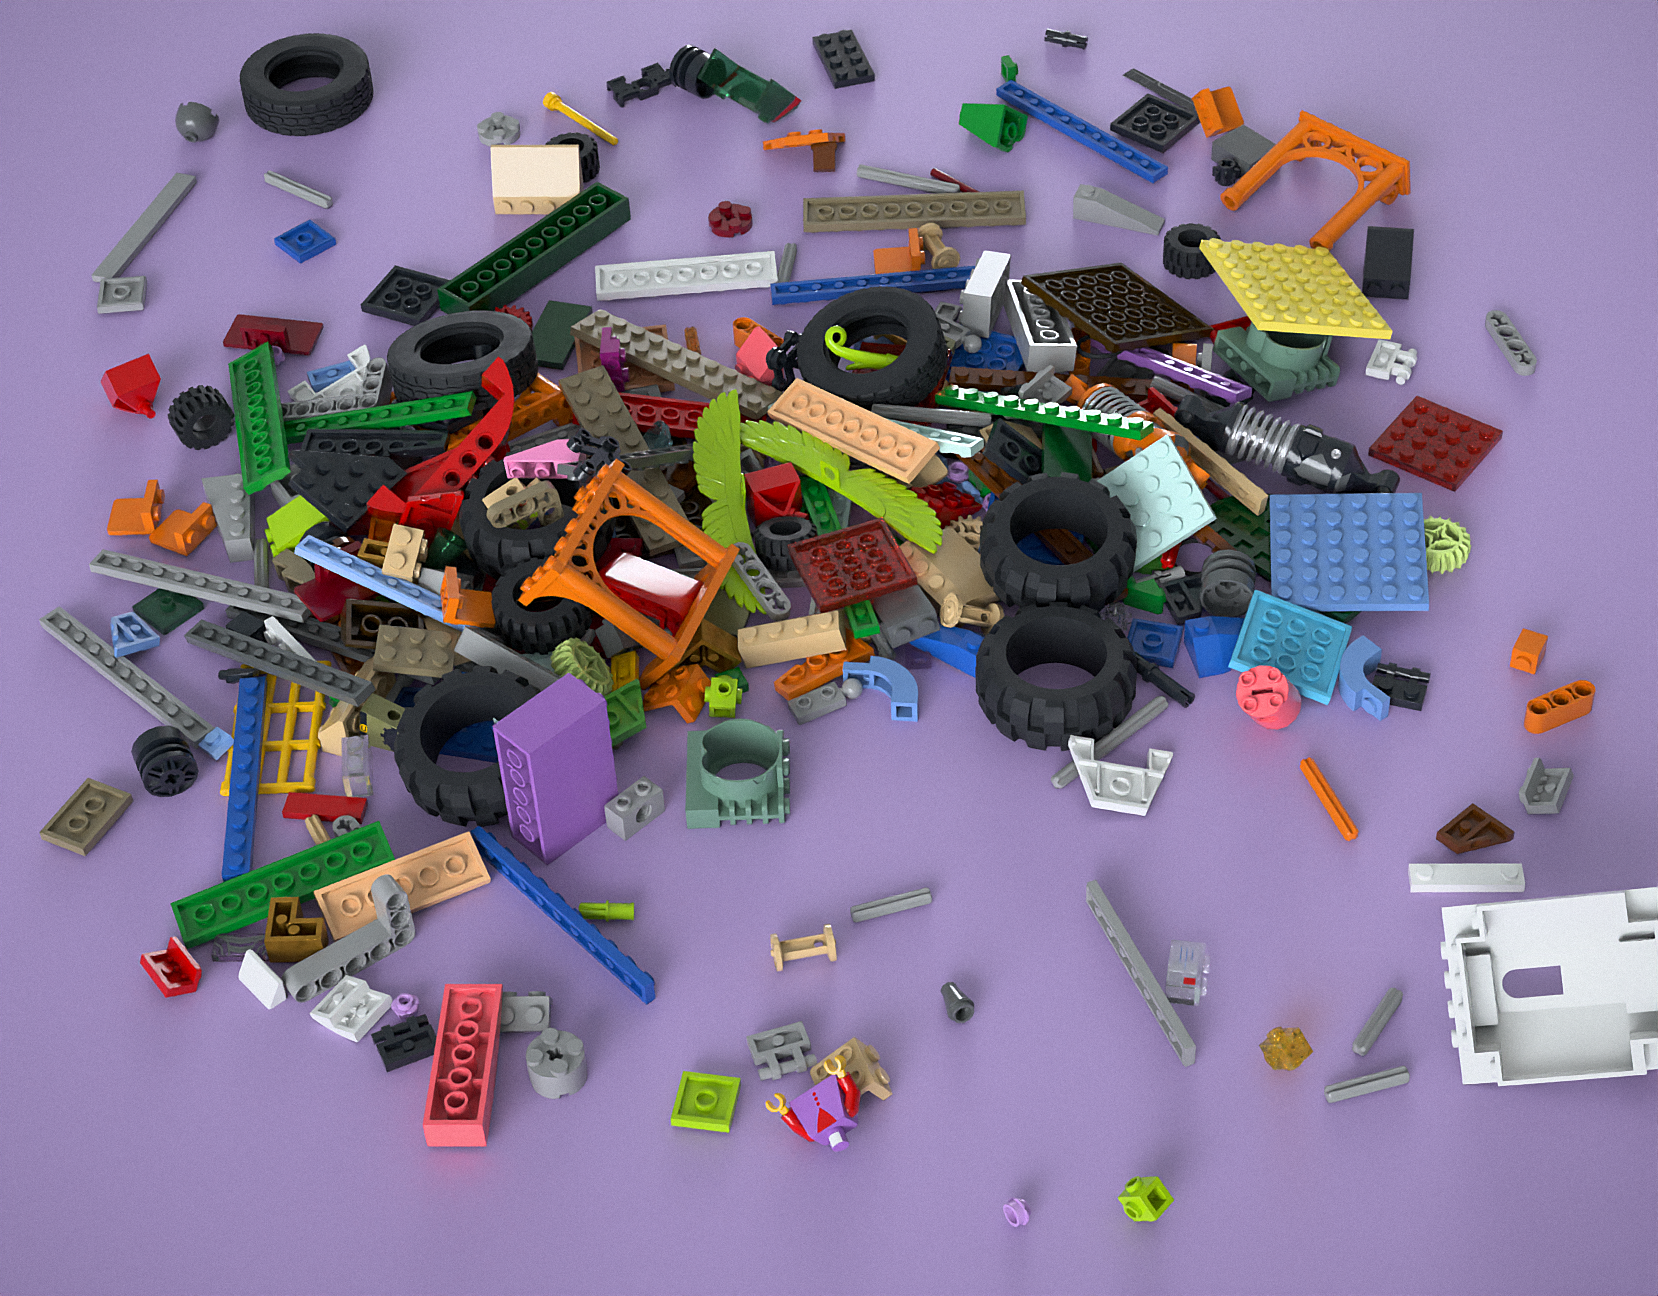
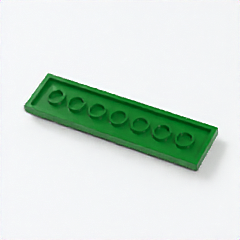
M376 821L170 904L186 948L190 949L217 938L218 936L216 935H225L267 918L271 898L299 897L300 904L315 899L314 891L395 860V857L380 822Z

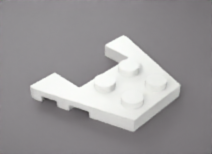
M364 344L347 355L350 362L356 368L354 371L318 393H315L309 384L303 381L287 391L291 399L294 401L360 394L366 365L371 360L367 346Z
M1070 735L1068 741L1069 749L1091 807L1142 816L1146 815L1171 762L1173 752L1149 748L1147 769L1094 760V739Z

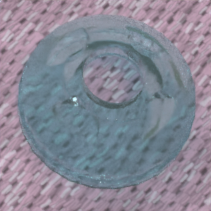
M662 420L656 421L643 437L650 450L671 447L673 443L670 428Z

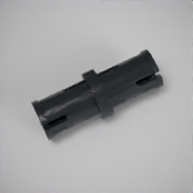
M1048 28L1045 35L1047 37L1044 38L1045 42L1062 44V47L1066 48L1071 46L1085 50L1087 47V43H1085L1088 41L1087 36L1071 34L1070 31L1060 32Z

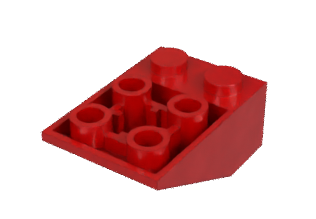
M943 482V484L937 485L928 484L924 487L908 489L915 492L918 499L927 502L928 507L936 512V518L941 522L939 527L942 530L945 529V526H950L951 520L958 522L959 516L967 519L968 515H974L983 506L975 501L972 495L962 493L957 489L956 485L950 482Z

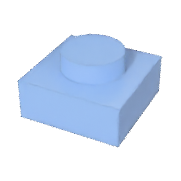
M216 727L198 745L205 753L218 760L234 744V739L228 733Z

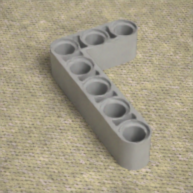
M381 357L374 358L367 363L360 394L281 403L284 422L389 405L393 385L388 364Z
M465 626L454 648V651L480 666L496 668L498 674H502L506 669L528 679L529 684L539 688L541 692L562 678L508 648L501 635L489 630Z
M385 874L378 877L371 886L377 914L376 920L291 966L283 973L281 980L297 1002L304 1003L336 986L346 975L353 976L407 946L414 939L415 928L408 895L391 875Z

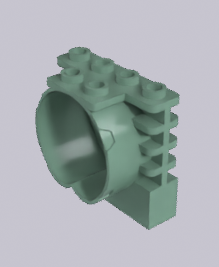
M1251 322L1250 327H1247L1246 331L1242 327L1219 330L1212 350L1268 402L1290 398L1293 391L1296 394L1303 393L1304 389L1309 392L1313 391L1315 387L1317 389H1323L1326 385L1333 387L1336 385L1340 374V367L1327 356L1333 338L1332 335L1258 330L1253 322Z
M731 719L723 721L705 731H688L685 806L687 829L720 828V820H730V825H736V820H746L747 824H752V819H763V824H769V819L779 818V823H785V814H790V798H785V794H790V779L785 778V776L790 774V760L785 758V756L790 754L789 738H784V730H777L776 733L768 725L751 719ZM737 763H751L767 770L759 776L746 780H727L716 776L721 769Z

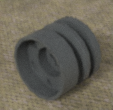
M1220 550L1210 554L1204 560L1200 600L1208 613L1219 617L1234 618L1246 614L1255 590L1256 568L1253 560L1248 555L1235 550Z

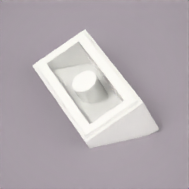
M247 950L239 972V980L268 1009H272L287 999L283 981L253 950Z

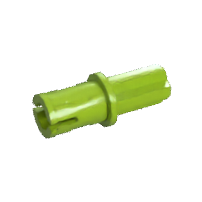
M606 900V903L581 902L579 904V912L582 914L583 919H606V922H609V919L634 921V902L609 903V900Z

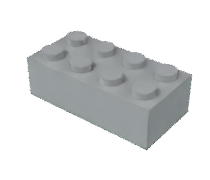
M984 251L981 258L976 260L975 269L971 271L970 280L967 279L965 290H962L960 294V304H963V311H960L958 321L960 325L971 330V335L989 338L1004 306L1006 280L1010 279L1011 254Z

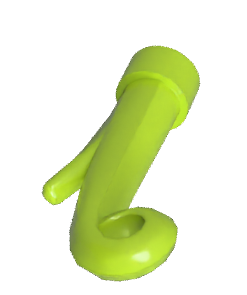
M840 326L830 327L825 334L826 345L833 353L855 362L846 366L847 371L855 369L880 370L898 358V356L889 353L884 355L843 347L847 334ZM834 333H839L840 340L837 343L833 341Z

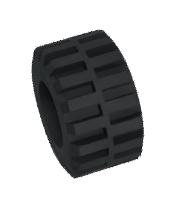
M568 132L566 134H559L546 143V145H579L583 182L586 183L590 179H594L596 174L599 173L598 145L593 137L579 132Z
M1199 223L1180 224L1178 227H1172L1164 236L1163 264L1165 269L1169 270L1170 274H1175L1176 277H1183L1185 279H1200V277L1205 278L1209 274H1213L1215 269L1199 247L1201 240H1210L1211 238L1221 240L1220 235H1217V231L1211 230V227L1203 226V224Z
M198 385L197 388L190 387L188 391H182L179 394L180 396L178 398L175 397L172 401L174 404L170 405L168 409L170 412L168 414L169 423L182 444L186 445V447L190 449L194 447L195 450H200L201 448H204V450L209 449L212 445H218L219 441H224L227 438L226 435L231 433V426H234L235 422L233 419L234 413L216 388L213 389L212 386L208 385L205 388L203 385Z
M793 516L777 517L762 522L754 531L756 555L766 569L782 572L796 571L807 568V566L814 564V561L818 559L817 527L810 520Z

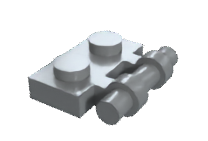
M802 1021L746 1036L747 1045L755 1066L764 1063L768 1065V1067L758 1069L761 1081L769 1078L777 1080L782 1078L783 1074L797 1071V1073L805 1072L808 1067L817 1064L815 1054L803 1056L802 1052L811 1050V1043ZM788 1056H792L793 1060L779 1064L777 1061L778 1059L785 1058Z

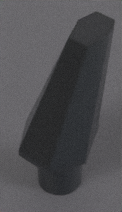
M230 668L228 670H220L218 678L226 680V683L235 684L239 682L240 678L258 676L260 670L256 668Z

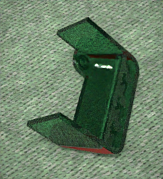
M716 48L713 49L697 77L715 90L713 94L723 100L727 97L759 115L757 118L766 124H769L770 121L775 123L796 110L801 103L798 97L775 80L770 79V81H767L736 64Z

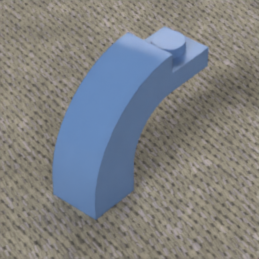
M1363 635L1352 642L1342 655L1338 688L1342 699L1351 710L1355 711L1363 707L1367 713L1382 721L1388 717L1390 697L1366 679L1369 674L1377 670L1378 663L1381 662L1382 649Z
M871 656L870 663H843V683L849 678H856L861 682L863 688L875 689L885 693L891 699V720L918 722V686L913 675L905 667L893 660L878 656Z

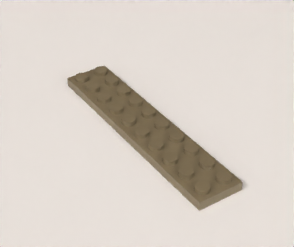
M1024 191L803 198L804 232L812 233L885 229L905 230L920 228L927 223H935L940 228L1026 225Z
M599 309L571 326L570 335L598 348L601 345L602 328L612 327L613 336H617V339H620L621 348L626 349V361L710 400L715 399L717 402L719 394L725 392L727 397L730 391L736 389L740 413L754 420H758L768 411V406L777 401L783 394V392L776 390L772 386L763 384L752 377L737 372L735 369H730L715 360L708 359L697 352L686 349L680 344L673 343L660 335L651 333L643 327L629 323L625 319L618 318L605 310Z
M603 365L558 380L559 387L581 428L589 431L592 437L599 439L601 436H611L619 442L620 454L650 450ZM645 467L643 471H630L627 475L629 478L688 520L660 468ZM627 504L628 508H633L632 505ZM628 515L639 537L643 539L644 546L650 556L683 545L654 523L641 517Z

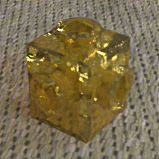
M1276 1027L1267 1033V1039L1259 1045L1264 1053L1265 1061L1273 1070H1294L1313 1053L1299 1027Z

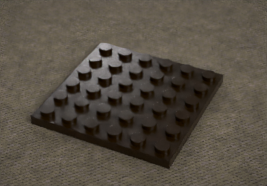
M1123 263L1023 275L1021 284L1029 289L1028 291L1031 294L1037 295L1046 305L1053 307L1059 312V315L1069 319L1074 323L1075 327L1085 331L1091 339L1098 341L1105 346L1107 351L1112 353L1193 339L1199 340L1200 338L1210 337V333L1213 331L1212 327Z

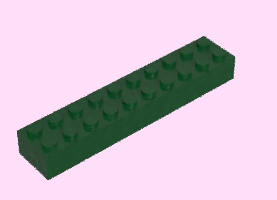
M599 182L594 183L438 288L441 311L446 314L465 311L495 312L496 307L499 309L503 308L504 305L512 302L631 220L629 198Z

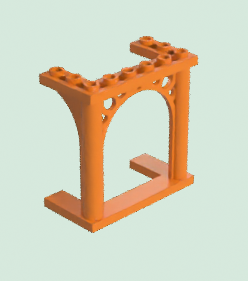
M616 458L610 465L604 464L597 476L589 484H586L585 487L582 486L574 496L577 501L572 508L578 514L577 518H573L565 528L567 535L565 537L562 536L554 546V550L557 551L555 555H551L543 567L539 566L532 577L529 576L520 587L523 592L518 601L527 606L538 597L558 596L579 602L597 612L657 656L645 666L639 677L640 688L645 690L681 660L740 549L733 544L724 548L622 473L621 470L625 464ZM608 497L618 499L619 509L612 507ZM627 504L632 505L633 508H628ZM603 507L607 511L606 514L600 512L603 509ZM622 515L644 518L663 529L709 563L694 577V580H700L704 584L675 637H672L617 597L601 579L594 562L593 543L598 529L607 520ZM583 543L585 544V550L578 549ZM581 556L585 558L587 565L584 567L576 566L572 562V557ZM589 572L592 576V579H590L588 575L585 576L584 574Z

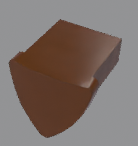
M830 142L811 144L814 172H835L837 144Z

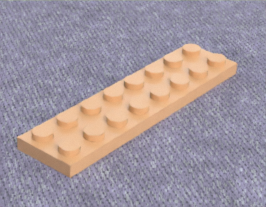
M799 378L794 380L767 411L771 419L786 426L791 425L801 433L804 430L811 434L813 438L815 436L822 440L823 443L826 442L833 448H837L841 452L908 484L911 483L940 449L936 441Z

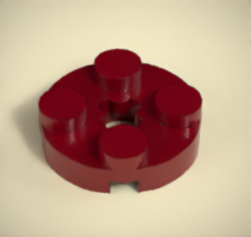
M729 201L720 202L718 204L719 207L714 208L708 216L709 227H711L715 235L731 238L734 237V233L739 232L743 235L753 225L751 208L749 206L731 204Z

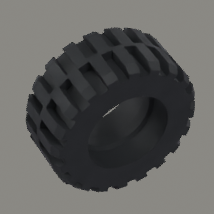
M537 557L530 558L529 562L524 563V561L516 564L515 568L512 569L510 567L505 571L504 577L501 576L498 579L491 595L495 622L499 634L502 635V639L507 644L512 645V648L519 651L523 649L527 654L534 655L535 652H539L540 655H548V652L554 651L561 642L569 638L581 639L592 623L593 610L571 599L558 596H542L535 598L527 606L518 601L523 592L520 587L529 576L532 577L539 566L543 567L549 557L539 560ZM537 601H560L557 606L547 611L530 612L524 610Z

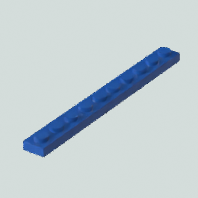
M1013 80L996 88V96L1147 181L1155 183L1168 174V167Z
M975 266L771 283L772 305L822 300L830 301L856 290L878 286L897 287L917 293L957 288L965 289L967 279L970 280L971 271L975 269Z
M266 676L240 678L221 875L223 882L252 871L267 695Z
M480 826L470 831L479 854L646 1005L656 999L655 981L648 972L640 970L629 955L625 956L611 939L607 940L603 937L594 924H589L584 920L579 910L576 908L572 909L565 902L561 894L558 892L554 893L543 878H537L525 862H519L514 857L512 851L508 847L504 848L500 845L491 832L487 833Z

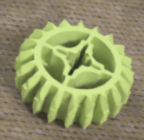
M1429 516L1428 519H1424L1427 570H1430L1432 574L1434 571H1439L1443 575L1445 570L1453 572L1455 568L1460 569L1462 564L1466 563L1471 551L1470 534H1467L1466 528L1460 527L1459 522L1452 523L1451 518L1444 520L1441 516L1439 518Z
M569 638L561 642L552 652L553 655L550 657L552 661L551 667L557 675L563 677L570 673L577 679L583 680L594 692L601 693L603 696L608 695L613 690L612 685L614 682L611 679L613 675L610 673V667L606 665V660L602 659L600 653H597L593 646H588L587 642H581L578 638Z

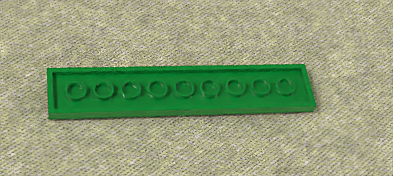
M269 342L228 363L243 488L248 495L263 490L268 484L283 479L291 472L274 353Z

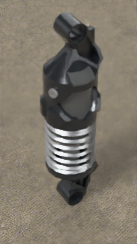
M1186 395L1181 400L1174 414V419L1179 424L1189 429L1193 435L1197 436L1203 443H1206L1213 451H1219L1231 456L1235 452L1238 441H1241L1242 445L1237 455L1238 459L1242 458L1246 446L1249 444L1251 447L1246 460L1250 462L1256 447L1260 448L1255 460L1256 466L1260 464L1261 459L1265 461L1264 469L1268 468L1271 463L1273 472L1278 469V474L1286 477L1288 482L1298 486L1304 484L1312 485L1316 489L1329 494L1395 493L1400 483L1399 475L1393 470L1386 469L1370 474L1359 457L1354 444L1339 438L1330 437L1324 434L1322 428L1315 425L1300 426L1297 423L1291 426L1290 420L1282 425L1281 417L1273 422L1272 413L1264 419L1265 413L1263 410L1256 415L1255 407L1248 411V405H1244L1245 403L1240 401L1228 407L1207 412L1198 397Z

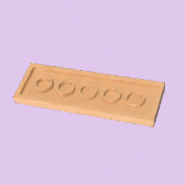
M468 831L314 891V897L335 943L377 919L371 886L382 875H391L406 892L411 914L488 884L491 878Z

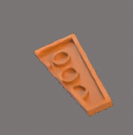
M846 628V650L806 657L805 663L802 665L796 664L774 681L775 690L787 701H790L843 675L844 662L865 663L869 661L871 656H875L874 649L862 639H855L853 632Z

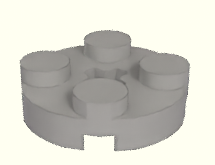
M494 112L491 117L477 124L480 142L490 147L500 143L510 145L516 142L520 137L519 120L505 116L502 112Z

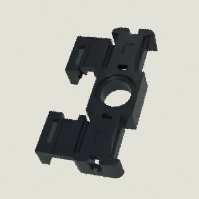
M658 63L642 68V78L632 81L631 84L625 82L626 78L624 76L607 81L608 92L613 91V99L620 107H624V102L638 97L642 101L659 94V88L672 84L669 77V69L664 71ZM644 86L650 87L649 89H641Z

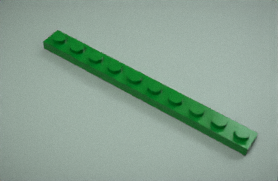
M948 385L942 391L935 394L936 404L1135 440H1142L1154 432L1153 422L1144 421L1140 417L1127 418L1117 413L1105 414L1099 410H1082L1077 406H1059L1055 402L1042 403L1037 399H1019L1015 395L1002 396L998 395L997 392L985 393L975 388L963 389L958 388L957 385Z
M471 391L285 421L287 444L303 442L308 429L382 430L471 416L476 396Z
M808 475L799 476L804 505L809 514L810 521L817 527L818 542L854 638L879 634L880 628L825 485Z

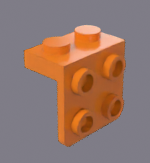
M1227 86L1214 91L1206 88L1192 97L1206 138L1232 131L1244 124L1231 87Z
M917 228L908 229L909 247L878 248L873 250L875 274L921 270V265L925 264V254L923 251V237H918Z
M158 479L148 480L144 498L114 500L107 526L109 535L151 534L157 528L158 522L161 519L162 504L165 501L164 490L160 489Z
M203 502L192 514L180 509L174 510L150 534V542L188 556L217 526L212 505Z
M698 664L669 670L657 679L644 695V711L673 705L686 723L695 722L705 704V687H711V681Z

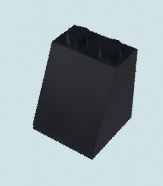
M1368 226L1362 293L1365 297L1408 300L1414 229Z

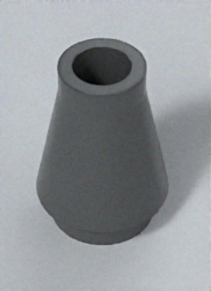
M954 982L944 984L941 988V994L944 998L948 1017L956 1023L967 1022L974 1015L973 1001Z

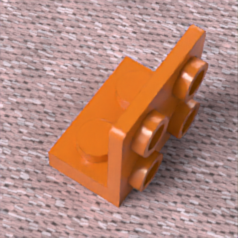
M446 566L440 589L443 622L454 625L462 624L481 628H494L496 622L491 603L492 593L461 589V578H457L456 567Z

